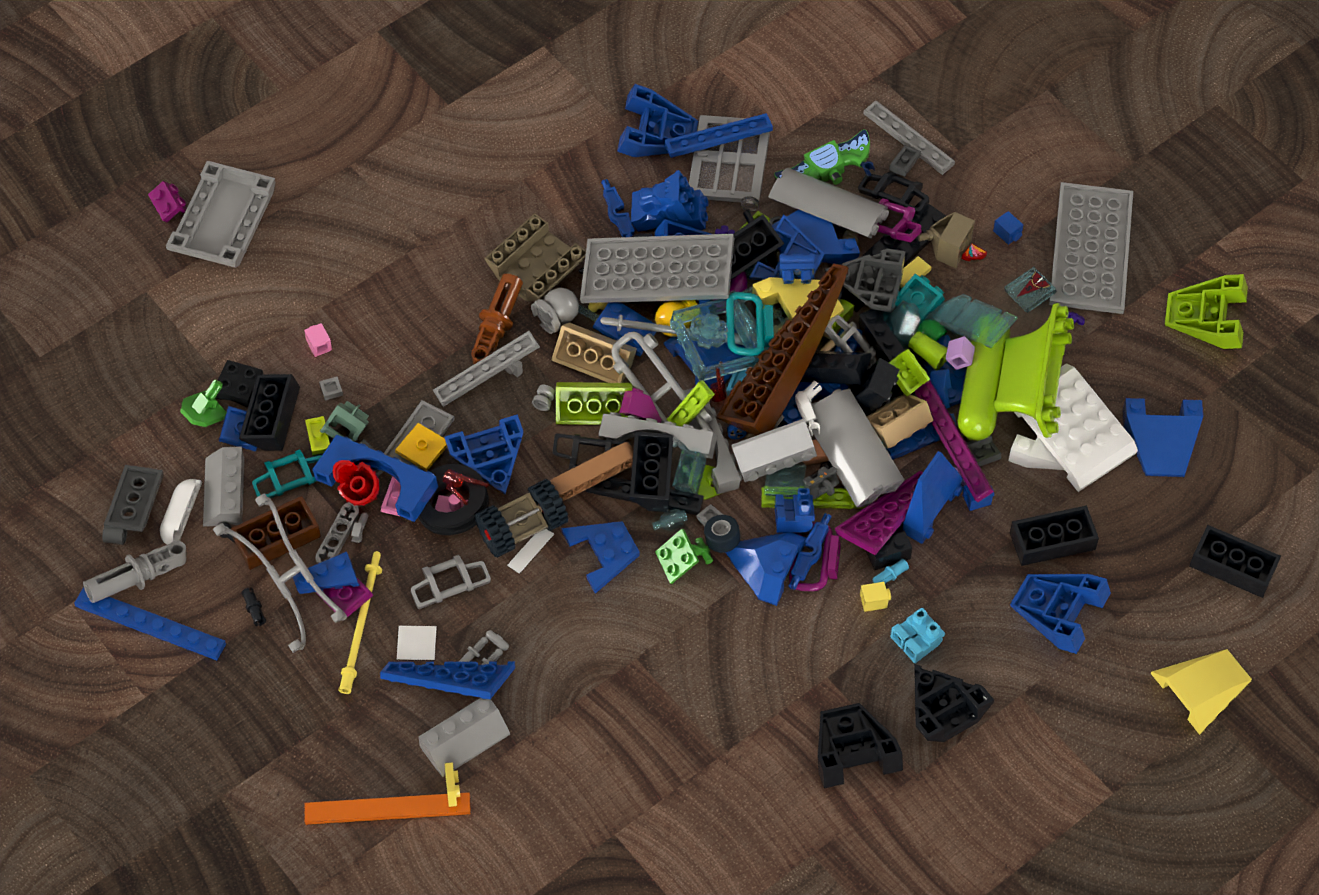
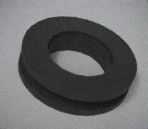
M460 464L443 465L431 470L430 472L436 476L438 488L418 516L421 524L429 531L440 535H456L476 526L475 514L488 508L489 505L488 492L479 473L468 466ZM461 487L469 491L468 501L462 508L448 513L439 512L432 507L434 498L446 488Z

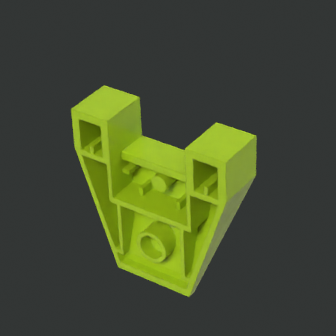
M1244 274L1224 275L1168 293L1165 325L1222 349L1242 348L1243 330L1240 320H1226L1228 303L1247 301L1248 286Z

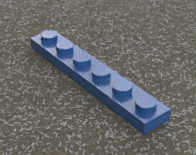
M767 113L667 139L665 140V147L670 158L770 132L773 131V126Z

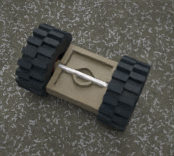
M544 479L528 487L529 492L499 508L492 505L475 514L479 533L494 557L498 558L514 550L515 544L546 528L548 531H551L568 522L569 518L565 510L566 507L559 496V492L551 484L550 480Z

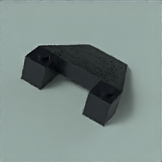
M860 703L820 712L818 771L824 788L844 784L843 769L878 761L883 775L903 771V754L897 739Z

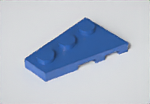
M347 552L308 568L315 583L322 591L333 587L341 589L343 586L348 585L353 587L360 586ZM301 572L293 576L299 594L316 592L311 584L307 583Z

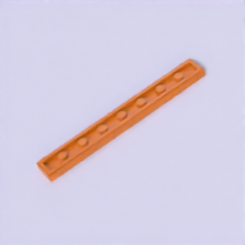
M470 792L460 793V797H456L457 806L451 807L448 804V794L305 803V825L471 814Z

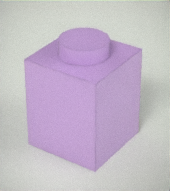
M965 336L951 340L948 343L946 360L956 370L972 365L975 347Z

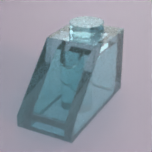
M903 300L891 313L890 319L896 337L909 344L910 339L917 332L921 317L919 308L914 303L909 304Z

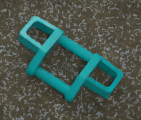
M299 449L294 454L278 460L264 462L267 473L252 481L256 496H260L257 484L268 478L271 479L275 491L266 494L270 499L281 496L284 492L302 485L313 484L317 480H315V476L312 477L308 464L318 462L322 455L305 459ZM298 460L305 477L280 485L274 469Z

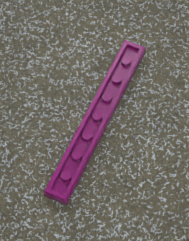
M929 380L915 390V394L918 398L927 401L934 420L931 423L975 501L980 502L994 491L934 385Z

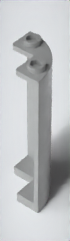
M790 168L782 171L781 178H777L768 196L774 201L784 203L862 234L870 239L878 231L879 225L877 224H881L883 220L885 221L889 214L888 207Z
M837 389L819 402L811 404L816 416L814 422L820 425V434L817 429L811 430L830 463L837 469V475L856 507L870 505L880 494L895 492L905 480L851 390Z

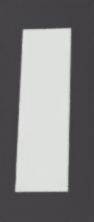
M544 529L534 534L507 566L520 574L554 533Z

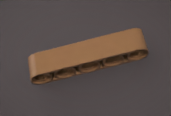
M624 442L551 479V484L555 486L559 496L565 501L631 467L634 450L629 442Z

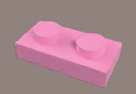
M393 476L382 503L381 512L399 516L395 504L399 498L401 486Z

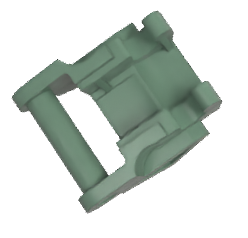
M348 401L345 404L339 403L320 432H325L333 439L336 435L344 437L329 427L330 425L336 427L338 424H341L350 431L349 438L356 442L369 423L367 421L369 415L359 409L360 404L354 406Z

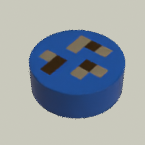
M729 425L727 427L728 437L731 439H741L747 434L746 431Z

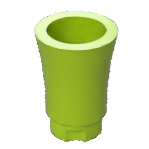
M918 331L910 339L908 346L928 362L935 371L939 370L947 361L946 354L948 348L934 341L926 334L923 335Z

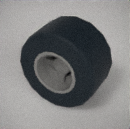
M717 515L706 522L704 534L710 549L715 552L724 553L738 546L740 530L736 519L728 515Z

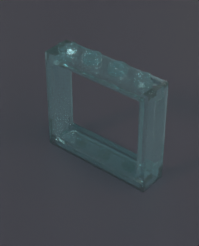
M718 299L673 311L670 326L672 330H675L678 343L683 346L685 357L687 360H690L693 373L697 375L699 381L747 370L749 367L753 368L759 360L757 358L759 355L746 356L705 367L684 323L725 313L727 299ZM736 299L734 301V327L744 347L754 349L757 347V338Z

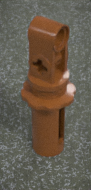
M502 275L489 309H484L479 314V318L483 322L479 326L480 332L471 352L473 365L482 360L477 359V357L484 356L485 358L495 352L499 339L504 337V330L508 331L513 327V322L509 317L523 285V281L515 275Z

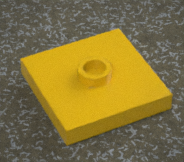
M417 423L395 449V453L427 471L447 448L443 437Z

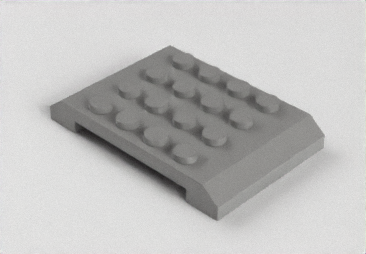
M207 161L200 174L201 180L176 232H172L166 248L170 251L236 268L240 265L273 195L276 183L275 178Z

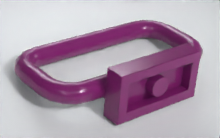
M829 525V531L824 541L819 582L814 584L798 583L796 590L819 591L827 584L828 576L829 579L838 578L841 542L839 536L833 535ZM795 532V534L802 536L803 532ZM796 555L790 567L789 583L792 579L791 571L795 565L798 555Z

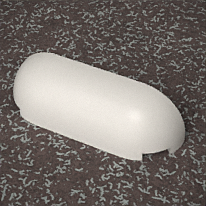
M188 479L182 481L175 488L160 526V536L165 544L168 545L173 541H180L200 490L201 480Z

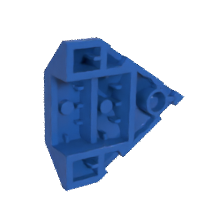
M518 415L499 420V426L464 436L463 431L444 437L452 457L463 465L474 469L485 481L506 495L524 433Z
M789 532L740 541L733 550L724 553L727 554L740 575L752 588L756 597L761 601L777 606L784 592L785 578L796 555L803 550L806 537Z

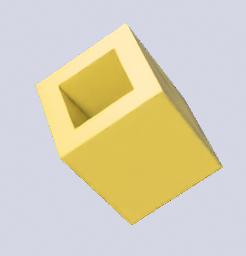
M885 582L861 585L860 597L864 612L888 607L891 593L889 588L886 589Z

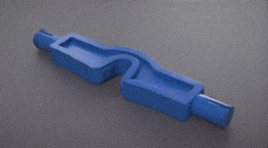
M602 180L601 184L604 187L603 196L608 205L609 219L617 225L622 237L633 236L635 230L627 212L616 213L624 209V202L618 195L616 188L610 186L609 180Z
M824 513L821 521L815 523L812 531L806 538L805 546L813 551L810 553L799 552L791 571L792 579L788 585L789 588L792 589L793 587V590H795L799 581L805 580L811 566L820 559L822 543L829 531L830 514Z

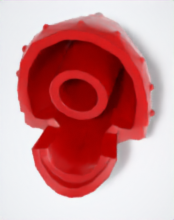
M341 460L334 464L333 477L336 482L340 483L337 489L346 502L354 506H365L377 500L379 478L376 475V471H373L370 465L364 462L355 465L349 460Z

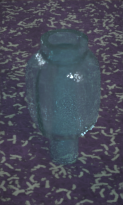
M673 509L662 514L659 521L652 523L654 531L660 528L670 531L682 527L688 519L684 510Z

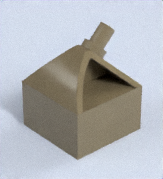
M954 212L933 224L930 230L919 234L918 240L931 241L936 260L956 268L961 261L962 254L967 250L972 241L975 220Z

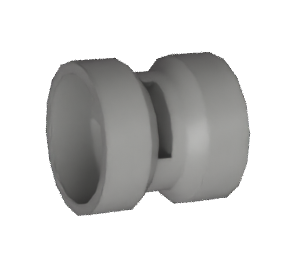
M540 385L537 395L532 400L533 406L539 410L548 411L552 405L551 400L556 396V391L548 385Z

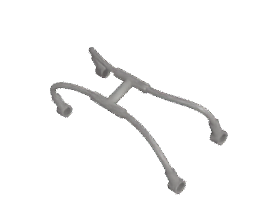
M264 493L258 496L255 501L259 507L263 505L270 506L282 539L296 566L280 576L264 555L243 536L229 529L223 523L214 527L213 531L217 536L222 534L234 536L248 546L267 567L266 570L285 599L287 598L299 625L301 642L297 639L288 645L292 653L297 650L304 649L306 633L299 610L291 597V592L285 585L286 581L301 572L307 583H310L323 600L336 611L331 615L335 623L344 621L347 615L315 583L312 574L297 551L292 548L274 503Z

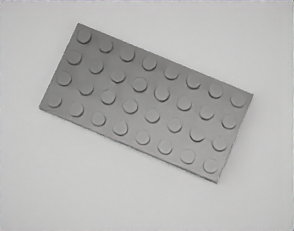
M1061 182L1049 305L1060 303L1061 306L1118 314L1124 313L1133 191Z
M734 234L588 239L580 301L581 303L728 299Z

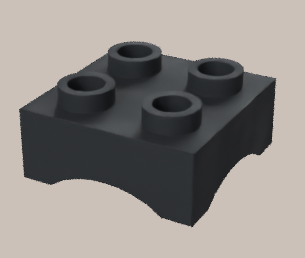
M227 360L218 378V381L222 383V388L215 398L230 400L248 408L257 375H263V370Z

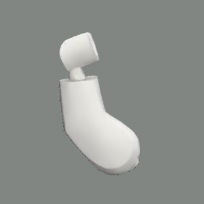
M813 381L804 391H798L795 396L796 405L802 419L809 423L808 430L810 436H813L811 429H817L820 434V425L814 422L816 416L811 405V399L822 390L820 385L813 389L818 384L816 381Z

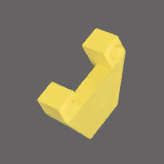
M769 277L753 284L752 293L760 297L763 302V309L765 305L780 303L788 319L792 320L796 315L795 310L799 305L802 307L809 299L807 297L808 294L820 286L818 284L820 280H811L810 284H803L801 279H794V283L784 284L782 278ZM839 300L836 302L830 319L844 312V308Z

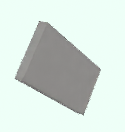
M421 400L384 454L392 458L396 457L408 465L413 464L395 453V449L417 423L442 437L454 421V416Z

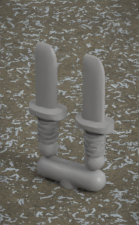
M488 630L486 637H482L473 648L471 646L467 648L469 651L459 662H470L475 656L479 658L480 654L478 652L488 643L489 639L499 647L488 659H482V665L489 664V661H497L503 654V651L508 650L509 644L500 635Z

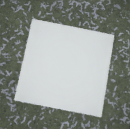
M399 626L397 659L435 660L437 626Z

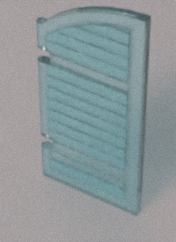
M965 294L944 302L925 317L926 320H935L944 328L989 348H992L1018 319L1017 316L1008 312L1000 315L1002 313L1001 309L977 299L970 302L972 297Z

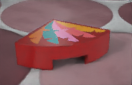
M971 243L962 254L961 259L965 261L982 260L987 256V251Z

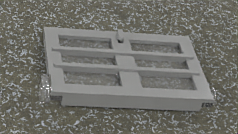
M700 115L698 131L746 118ZM770 132L695 151L689 179L690 187H693L694 190L700 189L708 200L741 202V208L745 211L754 212L758 210Z

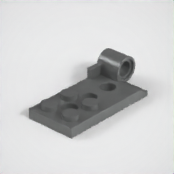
M125 465L104 522L103 542L124 545L127 538V530L143 532L163 478V470ZM139 482L144 483L142 486H135ZM133 497L139 498L137 501H130ZM127 512L133 513L131 516H124Z

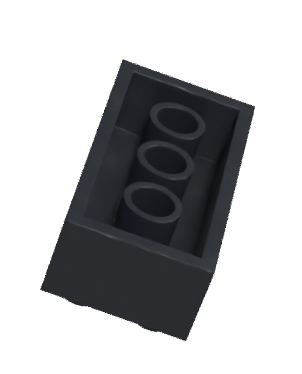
M1087 505L1012 521L1010 536L1021 566L1096 550L1099 540Z
M1207 525L1189 567L1263 598L1281 555Z

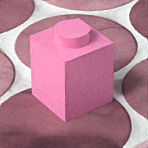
M322 323L310 326L304 330L306 341L315 357L332 350L331 340Z

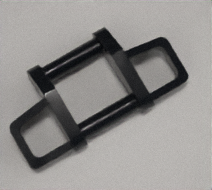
M891 171L883 176L871 174V176L865 175L858 186L859 193L875 199L884 198L891 203L904 207H913L909 203L916 195L924 200L919 208L913 207L915 208V214L919 216L923 214L930 202L928 195L921 192L923 183L913 182L897 176L896 173ZM869 181L878 182L874 190L865 188ZM895 182L908 187V189L900 199L884 192L888 184Z
M557 433L554 437L553 454L570 459L569 470L579 466L577 461L580 444L605 447L606 452L612 449V444L620 445L624 441ZM559 438L573 439L571 456L557 452Z

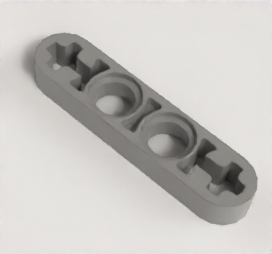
M346 503L342 506L316 553L317 564L321 563V558L324 559L326 555L328 559L339 555L353 529L354 523L359 518L360 514L357 505L354 506L351 503ZM354 510V513H350L349 516L347 515V512ZM340 524H344L347 526V529L345 531H338L337 527ZM331 540L339 542L335 547H330L328 543Z

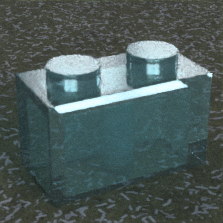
M681 451L672 485L676 490L698 495L707 461L700 452Z

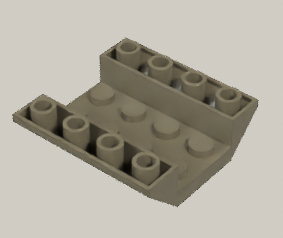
M534 213L485 257V261L499 281L503 274H512L519 277L523 281L519 296L525 301H536L542 299L585 259L586 250L577 243L569 247L549 232L548 222Z

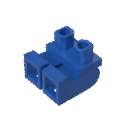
M793 253L791 255L780 254L778 275L779 278L783 279V283H794L795 275H798L801 283L810 284L811 280H814V253L810 255H803L801 253Z
M799 488L797 495H793V499H784L782 494H775L774 511L777 533L808 532L812 529V521L815 520L813 496L810 495V489Z

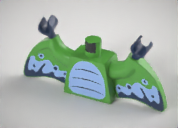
M863 129L852 139L843 143L836 144L835 140L804 154V160L790 169L824 182L831 179L835 185L843 180L841 174L845 172L844 166L855 165L859 168L863 167L865 174L871 176L869 169L875 171V168L871 161L866 162L870 152L868 132ZM783 170L775 172L774 177L776 179L781 178Z

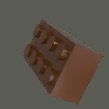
M302 496L276 507L286 536L293 549L321 537L319 525ZM272 510L231 528V530L252 543L268 561L289 552L279 532ZM233 536V540L250 570L264 564L248 546Z

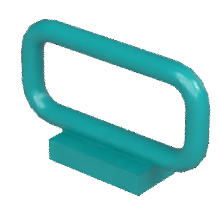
M734 292L730 294L726 301L728 348L738 355L757 356L762 353L764 347H770L769 342L774 337L773 305H765L763 309L762 300L753 293ZM736 299L750 300L756 305L757 347L754 349L741 348L735 344L734 301Z

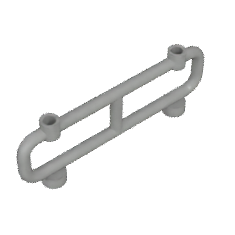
M628 332L616 341L612 347V357L616 362L613 367L617 373H624L634 388L643 390V394L649 395L630 370L629 365L619 355L620 348L629 340L635 339L667 381L666 384L650 396L662 419L661 423L664 424L667 418L655 402L671 388L681 401L687 395L653 351L659 345L655 337L650 333L643 337L637 332ZM704 406L695 419L701 427L711 429L708 423L714 419V416ZM673 439L674 448L678 446L683 452L691 453L683 444Z

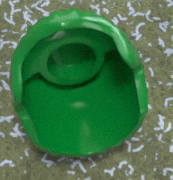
M930 319L922 321L915 330V334L919 331L934 341H937L942 335L945 336L947 332L939 322Z

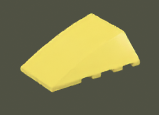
M1228 649L1151 672L1160 686L1165 688L1169 685L1189 710L1190 714L1187 720L1199 735L1252 680Z

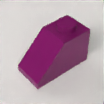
M633 388L632 391H625L620 414L637 416L639 420L645 421L646 418L657 420V423H661L662 419L649 395L643 394V390Z

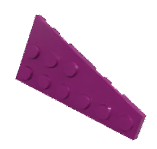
M917 472L905 480L895 492L886 493L835 528L836 534L876 555L905 520L918 479L923 472Z

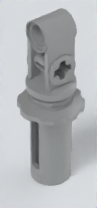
M173 541L147 554L143 553L136 559L130 554L126 555L125 564L83 582L89 600L95 603L134 585L140 590L144 589V581L148 579L153 580L156 576L165 574L186 563V545L181 541Z

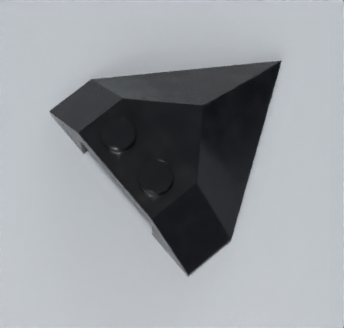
M914 664L915 724L927 741L945 742L978 723L994 703L993 697L982 685L976 683L975 685L963 682V679L936 670L928 671L922 669V666Z

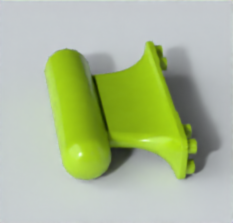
M1054 303L1048 320L1039 329L1010 338L1009 324L1000 316L989 314L977 321L971 340L972 345L975 347L972 365L966 368L957 420L959 431L966 438L976 441L988 438L995 429L998 412H1019L1033 417L1045 438H1051L1053 433H1058L1059 426L1057 421L1054 422V419L1061 417L1060 407H1055L1065 345L1072 343L1071 333L1067 332L1074 329L1073 319H1066L1069 315L1067 306Z

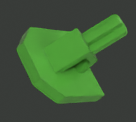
M213 380L207 391L205 390L183 399L180 412L191 424L207 427L225 420L226 411L215 399L222 388V383L218 380Z

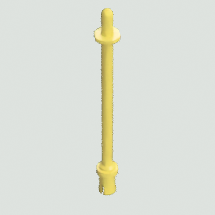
M378 551L373 553L371 564L365 565V571L369 573L366 587L371 592L376 575L382 573V568L378 566L381 556ZM370 599L360 607L347 666L341 670L342 679L339 692L344 694L351 693L353 680L357 676V671L354 667Z

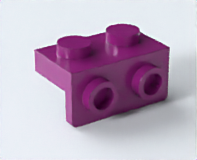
M162 181L148 196L161 219L168 222L179 211L185 213L187 208L185 200L178 194V188L172 183L169 184Z

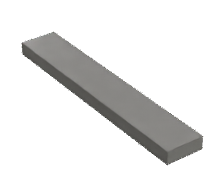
M874 101L864 110L865 116L900 143L921 151L920 158L943 175L955 165V161L878 101Z
M527 331L433 389L444 407L539 348V345L531 332Z

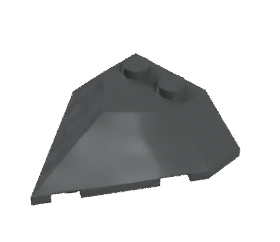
M885 249L873 256L869 254L842 263V265L849 268L843 286L871 309L891 312L895 308L902 281L906 251Z

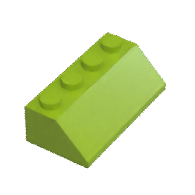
M557 382L556 424L601 425L603 414H610V412L620 414L625 391H632V384Z

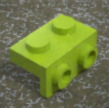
M909 349L898 354L888 362L900 369L897 375V385L906 397L930 380L926 371L921 367Z

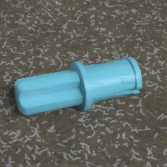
M901 559L891 567H885V570L873 577L872 580L874 583L885 582V584L890 580L894 581L898 575L909 569V565L904 559Z

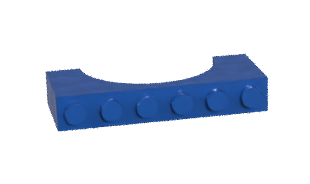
M339 435L334 437L312 469L315 480L331 487L336 483L333 477V466L341 460H349L355 465L364 462L370 465L372 469L389 473L401 486L400 495L395 504L399 516L413 522L416 521L438 488L437 479L433 473L420 470L413 464L408 465L396 457H389L382 451H375L365 444H358L348 437Z

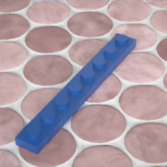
M84 587L74 602L77 608L216 661L226 645L225 640L111 597L92 603Z

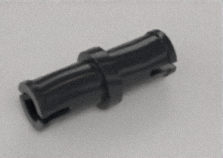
M250 587V590L249 588L244 589L241 594L244 597L246 610L251 614L254 625L261 626L265 624L266 618L261 610L262 605L257 600L253 588Z

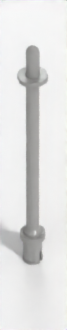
M619 315L618 319L602 317L600 320L604 325L617 326V331H620L622 327L723 340L727 343V332L720 333L623 320L622 315ZM734 333L735 344L748 346L749 334Z

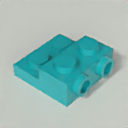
M914 274L899 291L895 306L920 324L931 312L934 313L945 298L943 296L944 292L937 286L932 287L929 284L930 281L925 276L921 275L919 277L917 274Z

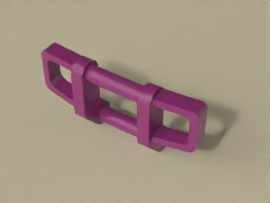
M884 198L880 200L879 204L885 205L889 210L904 215L893 229L879 225L877 232L890 235L893 239L912 242L922 232L921 225L912 222L915 208L897 205ZM908 228L913 230L910 234H906L904 232Z

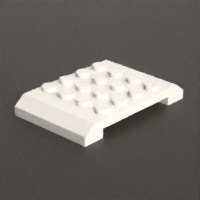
M1067 363L1061 367L1055 407L1059 406L1061 410V417L1054 419V422L1057 421L1059 426L1058 433H1053L1051 438H1045L1033 417L1014 412L1018 418H1024L1068 473L1066 478L1078 492L1138 452L1133 438L1076 368Z

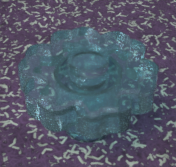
M707 313L705 316L697 315L692 319L689 329L691 340L697 341L699 347L710 349L712 346L718 348L724 344L728 332L726 323L720 321L719 316Z

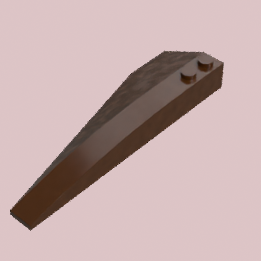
M833 264L818 282L820 286L808 294L807 297L809 299L802 307L799 305L795 310L796 315L793 319H788L769 342L770 347L757 357L759 360L754 367H749L745 372L747 374L742 381L738 380L716 418L755 436L774 429L821 341L849 269L847 266Z

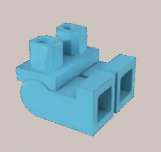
M920 608L909 616L905 622L893 626L890 637L901 649L904 648L905 654L916 664L941 644L945 632L923 608Z

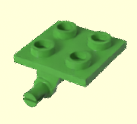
M684 529L677 532L655 551L671 584L699 562L697 556H703L706 564L713 562L709 553L710 549L705 545L703 538H697L695 540L697 545H693L690 543Z

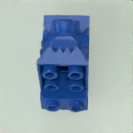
M678 170L666 178L665 182L655 184L652 188H641L639 191L632 192L631 223L638 232L657 228L664 219L698 230L706 229V221H708L706 212L708 199L700 189L694 190L693 187H690L687 178Z

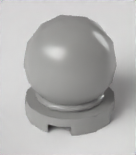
M566 288L550 290L544 297V300L538 299L531 304L534 317L538 315L542 321L539 325L549 334L557 332L560 329V324L571 322L578 314L579 309L577 297Z

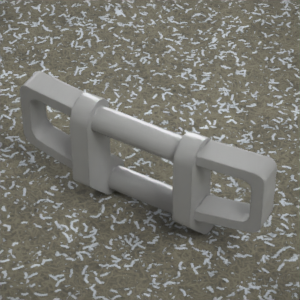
M839 315L829 320L825 332L837 347H840L843 352H853L846 343L853 336L864 350V353L872 354L869 364L872 365L876 362L874 357L876 350L869 346L857 330L854 322L848 324ZM834 322L844 329L840 336L831 327Z
M456 555L451 560L432 567L422 568L425 580L413 586L411 594L416 607L422 609L434 603L443 602L442 599L466 590L469 592L474 590V588L489 584L491 578L483 561L464 564L461 557ZM456 566L464 583L440 592L433 574ZM481 567L486 579L472 584L467 569ZM429 584L434 598L420 603L415 591Z

